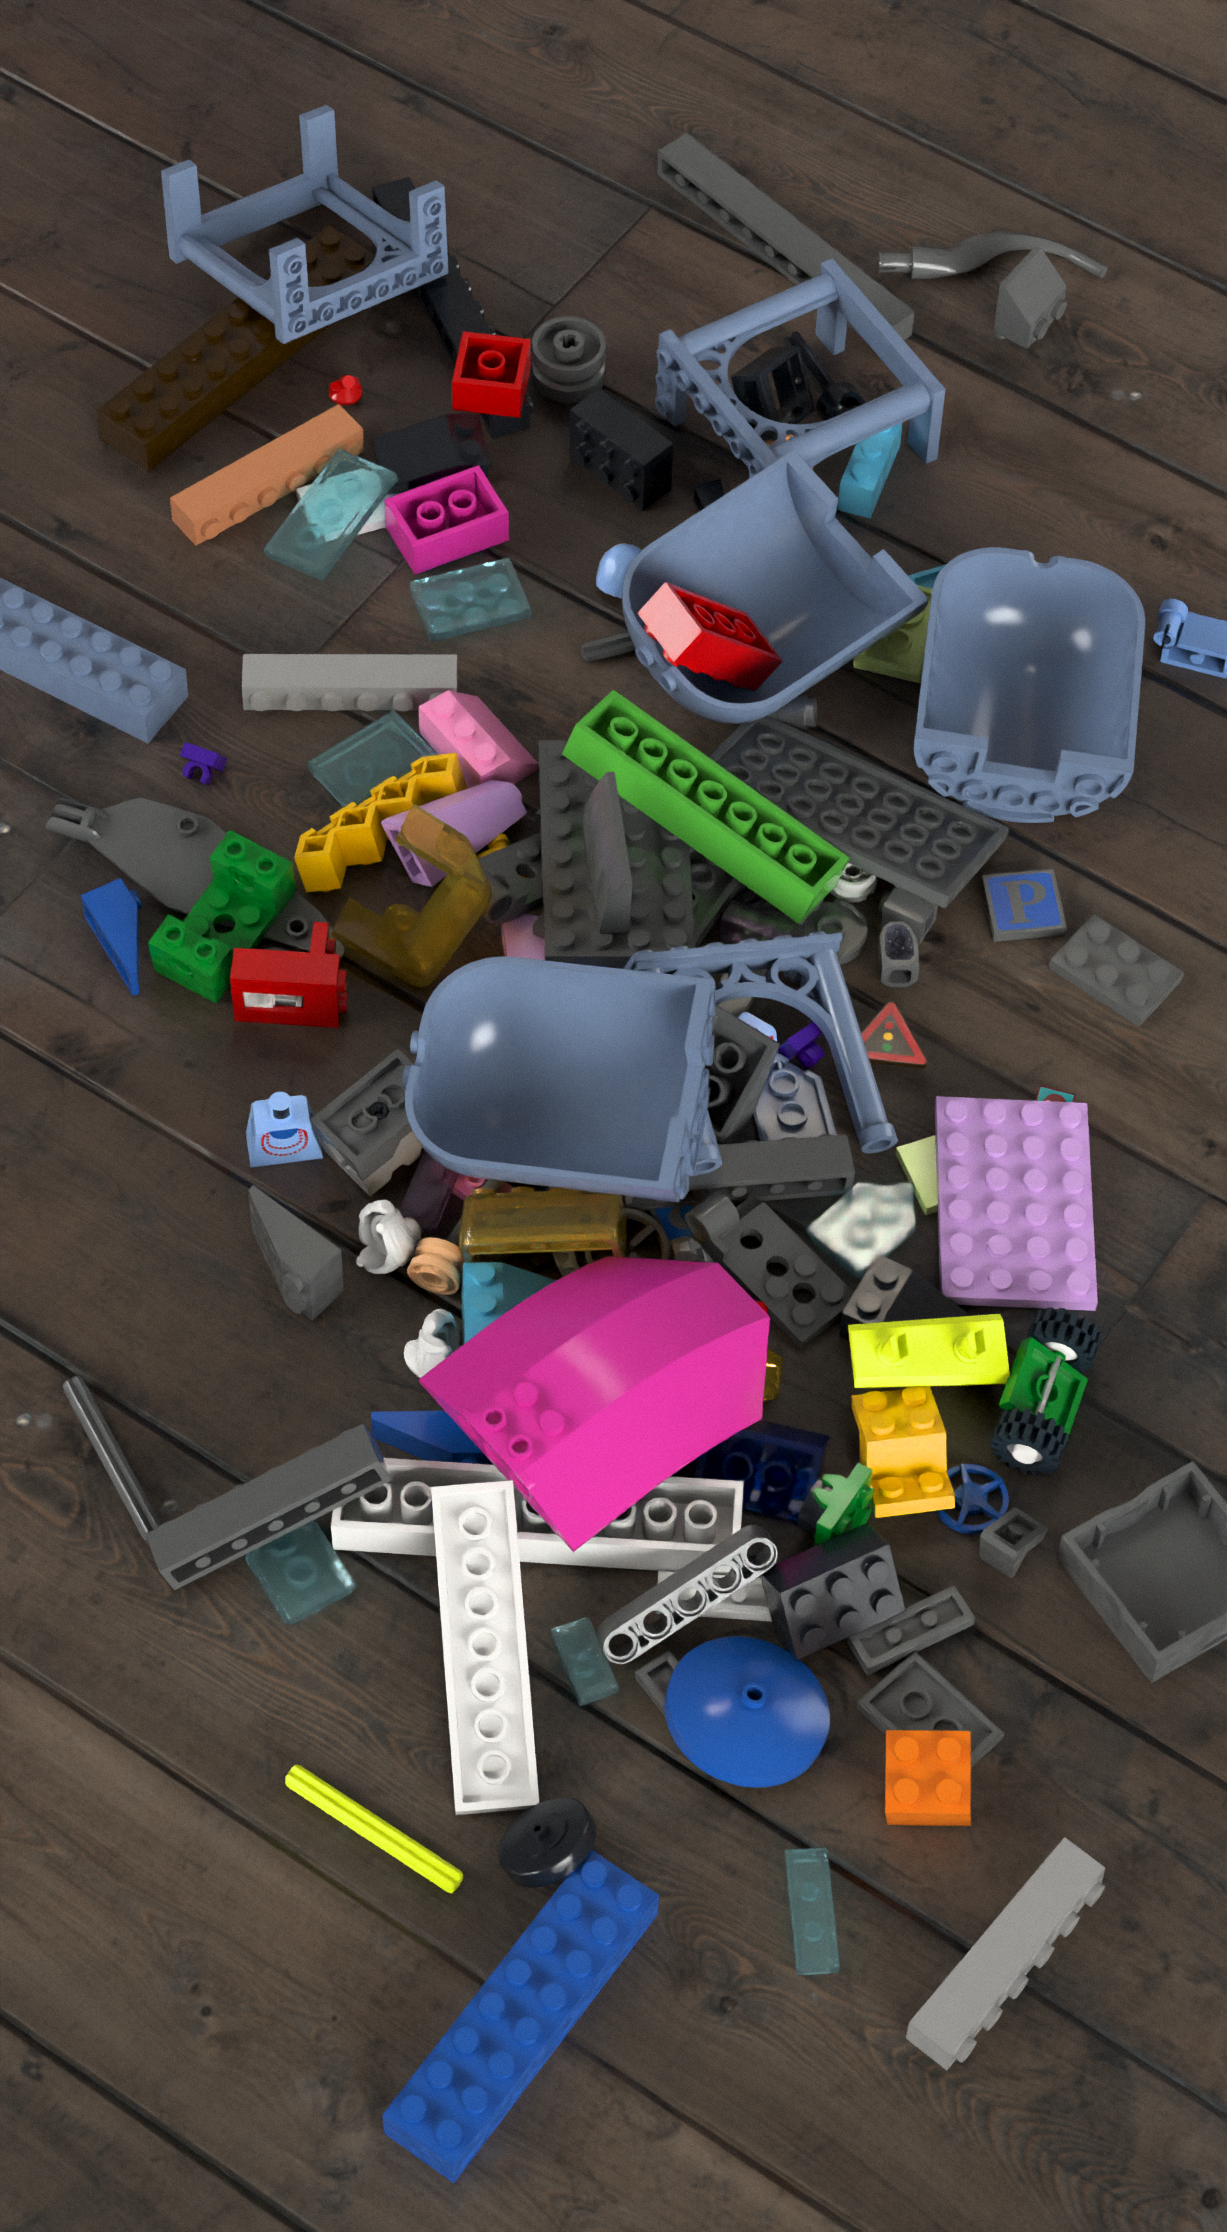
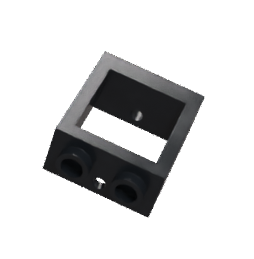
M800 346L770 348L731 376L737 398L751 411L764 418L780 423L797 424L815 411ZM771 371L780 404L778 410H776L768 373ZM797 376L801 378V383L797 381ZM749 423L753 429L756 427L753 423ZM765 431L760 435L762 440H775L778 438L777 434L773 431Z

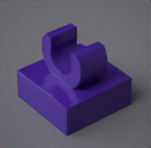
M187 742L184 743L180 756L189 760L183 768V777L191 780L193 772L201 768L203 774L200 778V783L207 786L213 779L212 769L223 772L227 762V758L220 754Z
M811 1022L788 1038L780 1046L778 1053L789 1060L797 1055L802 1066L808 1070L825 1056L821 1047L815 1043L823 1032L814 1022Z

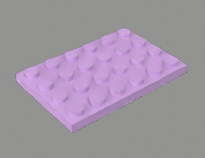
M936 1096L934 1111L940 1292L956 1305L1042 1309L1053 1307L1054 1309L1065 1308L1066 1310L1095 1311L1098 1298L1087 1103Z

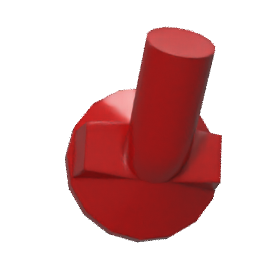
M343 375L329 385V397L336 404L351 405L356 403L362 396V387L358 377Z

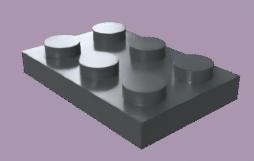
M1095 914L1051 958L1049 969L1137 1027H1140L1179 985L1184 974L1183 971Z

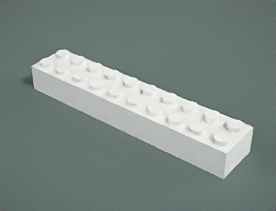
M384 1458L392 1481L333 1510L331 1522L333 1549L436 1556L431 1487L508 1480L495 1465ZM670 1476L575 1552L564 1543L513 1486L519 1561L677 1572L741 1529L744 1481ZM721 1565L714 1570L713 1574L727 1575L731 1566Z

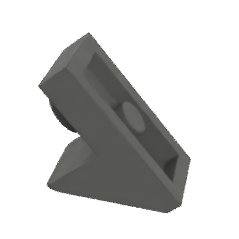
M1014 1507L983 1530L980 1536L979 1556L982 1560L1012 1578L1015 1576L1026 1553L1042 1542L1049 1528Z

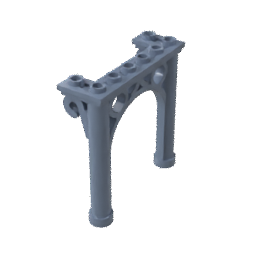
M818 931L804 937L793 938L791 935H782L773 940L758 941L755 938H751L737 944L724 945L722 942H714L699 948L689 949L688 946H677L669 951L662 952L646 949L638 951L631 956L624 968L626 970L713 979L711 976L713 974L728 973V978L721 981L717 988L713 979L715 1005L736 998L761 997L780 1001L804 1013L820 1028L828 1041L861 1151L867 1154L878 1153L893 1147L898 1142L894 1126L888 1122L837 956V952L840 949L839 944L843 940L841 933L827 934L824 931ZM769 969L767 976H758L750 971ZM783 971L785 977L791 978V982L801 981L800 989L796 991L784 985L778 977V972ZM708 1110L694 1176L710 1173L718 1169L723 1163Z

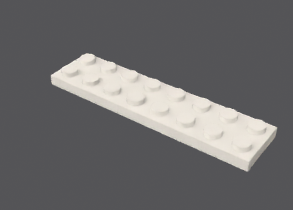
M513 1481L431 1487L456 1815L529 1809L539 1803Z

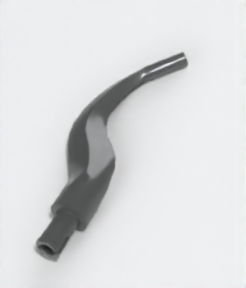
M994 231L975 235L948 249L911 246L909 252L878 251L877 273H909L910 279H933L968 272L983 266L995 256L1004 252L1032 250L1036 245L1041 247L1044 252L1067 258L1072 263L1100 279L1105 276L1107 267L1082 252L1054 240L1027 233Z

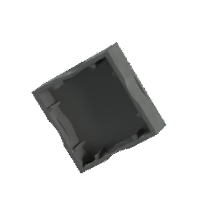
M1194 1461L1149 1485L1131 1501L1107 1509L1061 1536L1057 1560L1151 1683L1227 1639V1503Z

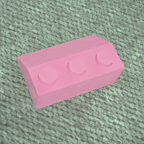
M447 690L419 706L420 735L438 755L457 753L468 788L489 780L511 782L514 785L539 770V763L478 696Z

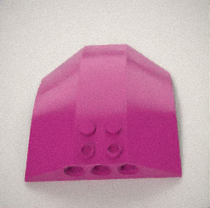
M605 1257L560 1278L510 1309L419 1379V1383L505 1478L513 1481L515 1489L564 1543L575 1552L642 1497L691 1461L758 1421L762 1422L770 1316L719 1263Z

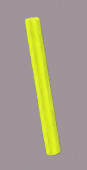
M294 1765L286 1775L285 1784L288 1788L446 1892L453 1893L460 1886L463 1880L461 1870L301 1765Z

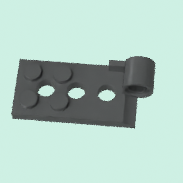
M541 832L460 866L454 873L447 876L446 883L493 927L542 907ZM518 874L525 875V876L529 877L530 879L523 878V877H521V876L518 875Z
M715 1191L685 1214L687 1227L696 1238V1241L709 1252L710 1257L716 1263H719L754 1301L758 1300L765 1303L770 1319L800 1349L842 1317V1312L854 1292L764 1201L751 1195L735 1208L727 1196L719 1191ZM752 1236L759 1240L761 1246L753 1250L747 1249L742 1246L740 1240L743 1237ZM770 1263H780L786 1268L787 1273L783 1276H774L767 1271L766 1266ZM799 1289L807 1290L814 1299L809 1303H800L795 1300L792 1293Z

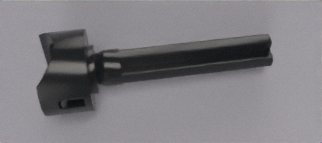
M795 331L791 337H785L784 344L787 347L800 346L806 375L820 393L816 404V411L822 421L834 418L856 408V406L858 407L866 403L851 383L834 382L799 332Z

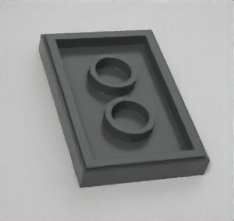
M913 1651L857 1702L856 1709L885 1735L886 1730L971 1731V1768L1003 1739L1005 1733L916 1651Z

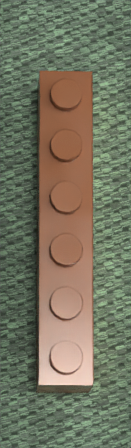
M338 404L170 497L172 521L196 546L208 539H212L232 525L243 522L248 516L264 507L271 506L289 493L295 492L296 488L303 487L314 479L328 474L332 469L346 461L355 459L364 452L363 428Z

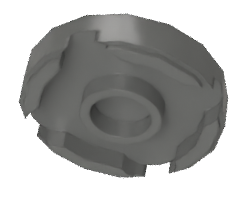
M823 899L800 924L796 922L794 937H804L818 931H824L827 934L841 933L843 940L839 944L840 949L837 952L840 964L848 963L858 957L866 946L868 929L865 916L856 906L844 900L833 899V902H824Z

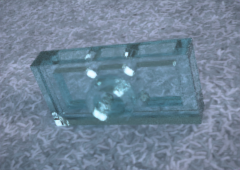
M589 1617L550 1630V1637L579 1706L618 1693V1684Z

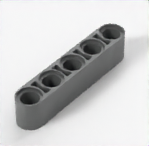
M758 1525L743 1527L607 1617L598 1628V1639L605 1656L616 1664H626L768 1571L775 1565L778 1557L777 1548L769 1533ZM756 1542L765 1543L764 1549L759 1554H747L748 1548ZM721 1565L731 1566L726 1576L721 1578L712 1576L717 1567ZM684 1589H697L691 1599H678L679 1594ZM649 1612H662L658 1621L654 1623L643 1622ZM617 1634L628 1635L627 1640L619 1646L609 1644L611 1638Z

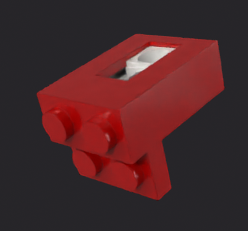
M313 922L310 952L234 948L230 983L235 1022L339 1028L340 1014H347L348 1012L347 970L341 969L340 954H336V938H330L329 923Z

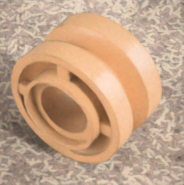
M433 1237L421 1239L416 1247L415 1257L411 1259L407 1268L408 1276L415 1284L429 1292L441 1295L454 1294L458 1291L462 1281L463 1262H469L467 1254L457 1245L444 1239Z

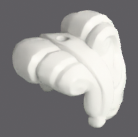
M386 1199L368 1203L361 1210L358 1227L359 1239L367 1247L357 1257V1266H364L367 1271L374 1274H385L394 1271L400 1266L403 1267L415 1256L416 1247L421 1240V1227L415 1219L411 1217L403 1218L399 1209H395L394 1205Z
M437 1309L428 1314L422 1329L419 1331L418 1340H411L405 1345V1362L410 1370L419 1378L461 1347L459 1344L463 1334L450 1312L445 1309Z

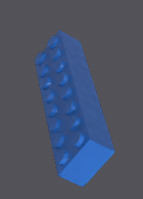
M591 1849L582 1864L562 1882L383 2113L384 2134L452 2183H455L657 1917L659 1895Z

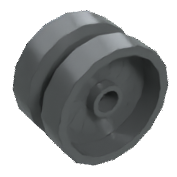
M567 316L547 321L535 331L532 339V379L534 386L541 395L555 402L570 404L580 403L598 388L602 389L606 378V342L604 334L597 325L583 318Z

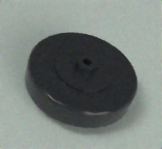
M559 1797L542 1801L523 1812L509 1826L499 1846V1862L510 1879L519 1886L536 1888L553 1884L571 1874L586 1859L596 1839V1823L586 1807L576 1799Z

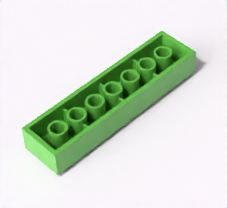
M612 690L575 725L562 755L599 781L607 772H615L619 796L798 924L835 887L850 860L847 855L615 690Z

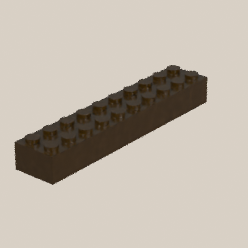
M328 225L305 244L308 287L331 285L358 274L373 262L376 255ZM271 272L264 276L263 279L268 281L271 276ZM238 297L96 410L99 439L149 473L331 324L283 344L276 339L275 324Z

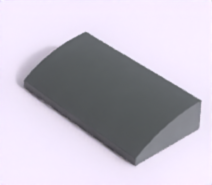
M607 772L593 789L583 817V830L600 934L630 932L633 882L615 772Z

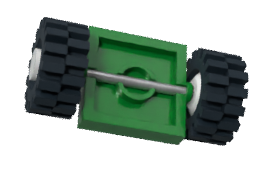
M1053 1307L1047 1308L1046 1311L1043 1309L1039 1310L1033 1318L1027 1338L1020 1342L1010 1376L999 1402V1406L1005 1411L999 1416L990 1442V1448L993 1455H998L997 1460L999 1462L1006 1461L1008 1462L1007 1467L1011 1469L1018 1467L1021 1473L1026 1474L1027 1470H1029L1035 1476H1039L1040 1472L1044 1475H1049L1051 1471H1057L1088 1381V1378L1081 1373H1084L1085 1369L1089 1371L1092 1368L1102 1340V1333L1098 1332L1099 1327L1096 1324H1090L1091 1319L1086 1316L1082 1319L1079 1318L1078 1312L1073 1311L1072 1314H1068L1065 1308H1059L1058 1312H1056Z

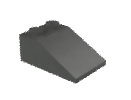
M715 1005V1015L712 1017V1035H715L713 1063L711 1066L705 1065V1069L709 1070L708 1087L710 1088L707 1110L716 1139L722 1143H734L739 1141L756 1110L780 1043Z
M252 1185L248 1189L252 1232L285 1304L294 1313H303L313 1321L344 1291L341 1249Z

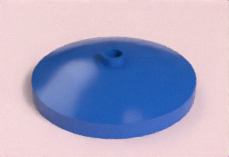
M723 1637L695 1647L677 1664L665 1693V1719L670 1734L682 1753L707 1774L738 1786L771 1787L797 1778L815 1762L829 1732V1705L823 1688L812 1671L801 1660H796L787 1650L756 1638Z

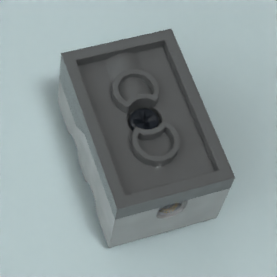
M400 1049L395 1050L310 1119L324 1151L369 1196H372L391 1180L392 1172L402 1164L409 1166L419 1158L423 1148L415 1137L406 1115V1089L403 1088L402 1084L405 1066L414 1065V1063Z

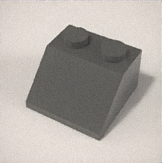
M1036 245L1004 279L999 287L994 332L1026 349L1036 339L1040 340L1044 337L1049 325L1054 319L1059 320L1062 317L1067 306V302L1064 301L1066 285L1041 247Z

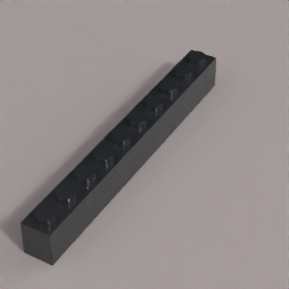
M409 177L372 187L373 202L396 218L410 222L409 191L414 190L415 187ZM447 243L448 274L418 286L414 290L455 368L463 331L496 335L492 324L486 323L480 301H474L470 282L467 278H462L459 262L455 255H450ZM526 393L520 418L478 414L491 439L529 429L530 414L533 413L534 409L531 397Z

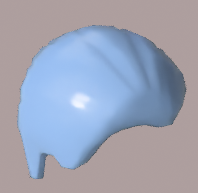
M623 543L615 545L605 552L599 563L596 586L604 593L622 599V587L627 569L642 550L637 546Z

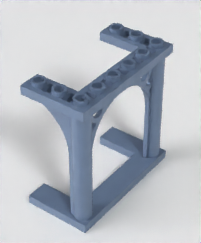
M328 105L299 115L303 174L201 215L197 165L191 160H186L161 170L169 258L176 264L188 259L274 323L276 339L283 344L448 274L444 185L435 180L409 191L410 222L398 219L338 177L334 109ZM324 204L365 233L374 242L377 253L373 262L358 274L331 285L308 287L305 243L298 238L269 249L271 276L268 281L253 273L219 246Z
M833 258L821 263L820 275L680 337H677L671 329L659 334V348L656 352L658 359V373L656 374L657 397L655 398L658 412L660 415L666 416L674 427L686 422L688 394L693 400L697 411L701 414L704 413L709 419L715 433L718 436H723L728 442L734 456L738 459L741 458L749 469V479L792 450H795L807 465L813 468L830 455L909 420L907 443L925 464L936 460L938 457L945 397L944 386ZM817 309L815 335L833 356L845 351L848 320L904 385L826 421L812 424H786L764 418L747 408L737 398L730 386L728 367L735 352L752 337ZM724 349L725 353L720 354L718 351ZM704 360L713 361L719 364L720 367L714 370H706L698 362ZM713 379L718 380V381L720 382V384L717 385V384L713 381ZM749 423H753L756 427L753 429ZM765 431H773L777 434L778 438L773 444L766 445L760 435ZM786 435H795L794 437H789V440L786 441Z

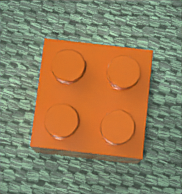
M886 1730L885 1815L887 1825L971 1826V1731Z

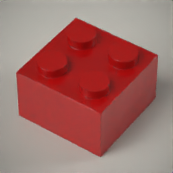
M463 331L452 379L453 410L520 418L531 369V339Z

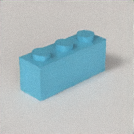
M903 422L856 443L840 482L839 511L871 519L900 448Z

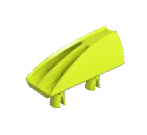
M1001 1314L848 1325L855 1388L1005 1385L1010 1376L1004 1321Z

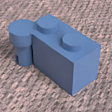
M1164 600L1157 615L1159 623L1153 636L1155 643L1160 646L1164 637H1166L1160 662L1227 679V621L1188 612V607L1180 600Z

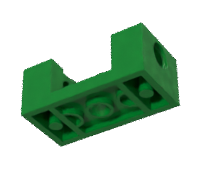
M230 829L209 857L213 880L182 922L168 914L148 942L154 971L215 1004L218 1003L231 984L230 975L234 948L256 949L296 892L291 861ZM222 921H230L235 924L234 929L229 933H219L215 930V927Z

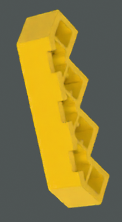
M457 753L419 758L410 764L412 770L398 779L395 776H391L371 789L372 796L359 805L351 802L331 815V823L319 831L311 828L300 835L294 859L306 893L315 891L328 892L334 889H341L347 866L370 865L375 862H382L387 839H389L381 824L386 818L467 789Z

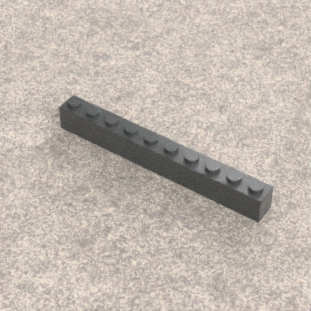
M685 133L658 151V176L795 285L820 275L821 263L833 258L903 340L912 335L914 311L907 303L900 301L884 285L879 284L867 275L860 266L853 264L837 248L832 247L820 238L814 230L806 227L791 212H787L777 204L771 196L754 186L747 177L740 175L724 159H720L707 149L702 142ZM847 320V326L861 336Z

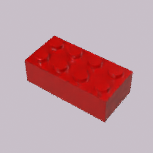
M665 582L637 613L646 624L644 626L645 632L663 647L662 654L668 662L676 667L679 665L688 667L696 674L700 672L708 674L716 681L722 679L736 688L744 687L756 691L783 662L746 612Z

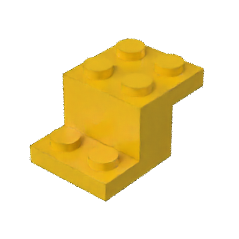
M930 1386L907 1387L905 1389L882 1392L870 1391L866 1394L851 1395L852 1411L859 1429L860 1463L872 1469L871 1487L874 1488V1493L870 1503L875 1518L955 1508V1494L947 1474L946 1430Z

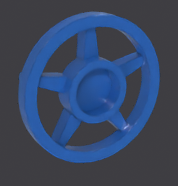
M964 1463L947 1470L949 1479L961 1474L962 1485L957 1490H953L955 1494V1507L960 1512L958 1521L949 1517L944 1510L935 1511L946 1526L964 1534H981L985 1528L1006 1514L1009 1502L1008 1491L1002 1478L995 1472L980 1465ZM968 1473L982 1475L991 1480V1482L984 1485L972 1482ZM998 1488L1002 1498V1506L999 1513L987 1503V1494ZM982 1512L992 1518V1520L980 1525L963 1524L967 1516H976Z

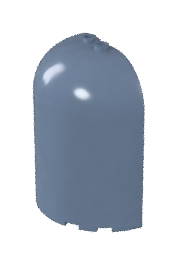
M792 450L649 544L633 559L624 577L622 587L623 614L637 658L671 698L690 712L711 721L739 724L769 716L924 611L929 602V598L884 549L871 558L835 518L839 499L795 450ZM665 582L746 612L783 662L756 691L744 687L736 688L722 679L716 681L708 674L702 672L696 674L688 667L682 665L676 667L668 662L662 654L663 647L645 632L644 626L646 624L637 613Z
M1001 547L980 548L963 553L948 562L937 575L931 594L914 739V757L918 768H922L929 777L928 783L943 797L951 795L962 801V806L983 816L1020 823L1054 822V816L1069 813L1074 817H1079L1097 810L1099 803L1109 797L1115 799L1125 789L1134 772L1145 636V613L1134 589L1122 577L1099 564L1064 556H1053L1049 559L1048 563L1036 562L1034 554L1027 550Z
M505 956L485 958L464 965L447 976L433 991L424 1008L419 1031H413L410 1051L411 1054H417L414 1065L405 1066L402 1084L403 1088L406 1089V1115L415 1137L424 1150L438 1163L456 1173L469 1177L679 1202V1199L683 1200L689 1190V1176H694L708 1109L710 1088L708 1087L709 1070L705 1069V1065H712L715 1035H712V1017L715 1015V991L713 979Z

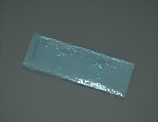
M827 1847L785 1850L784 1857L796 1976L839 1973L840 1964Z

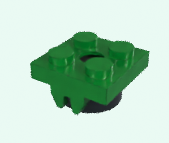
M858 1462L847 1479L841 1475L824 1473L816 1481L808 1493L797 1519V1526L815 1537V1546L859 1527L868 1521L872 1511L868 1504L874 1493V1488L871 1487L872 1469Z

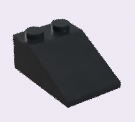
M444 414L375 437L372 442L383 494H400L478 465L485 476L488 477L491 465L479 414Z
M877 1254L842 1312L839 1337L850 1341L848 1325L970 1315L913 1270Z

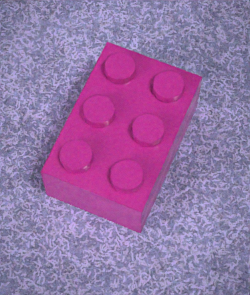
M479 465L384 499L385 527L414 575L509 540V512Z

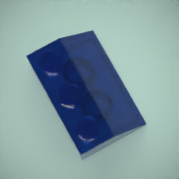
M762 1420V1422L758 1421L700 1455L694 1478L744 1481L742 1509L797 1522L799 1512L808 1493L819 1477H821L830 1436Z

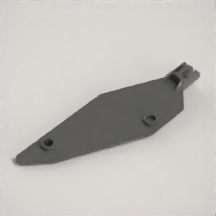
M59 796L57 805L54 806L51 817L48 819L45 827L48 831L90 843L163 906L186 915L189 914L212 882L213 875L209 857L226 835V832L208 817L143 797L100 809ZM295 892L264 936V939L310 952L313 922L327 923V921L317 908L298 892ZM230 921L218 923V925L231 929L235 927V924ZM329 925L330 938H336V954H340L341 959L345 955V948ZM295 929H301V930H302L301 932H298V933L293 932Z

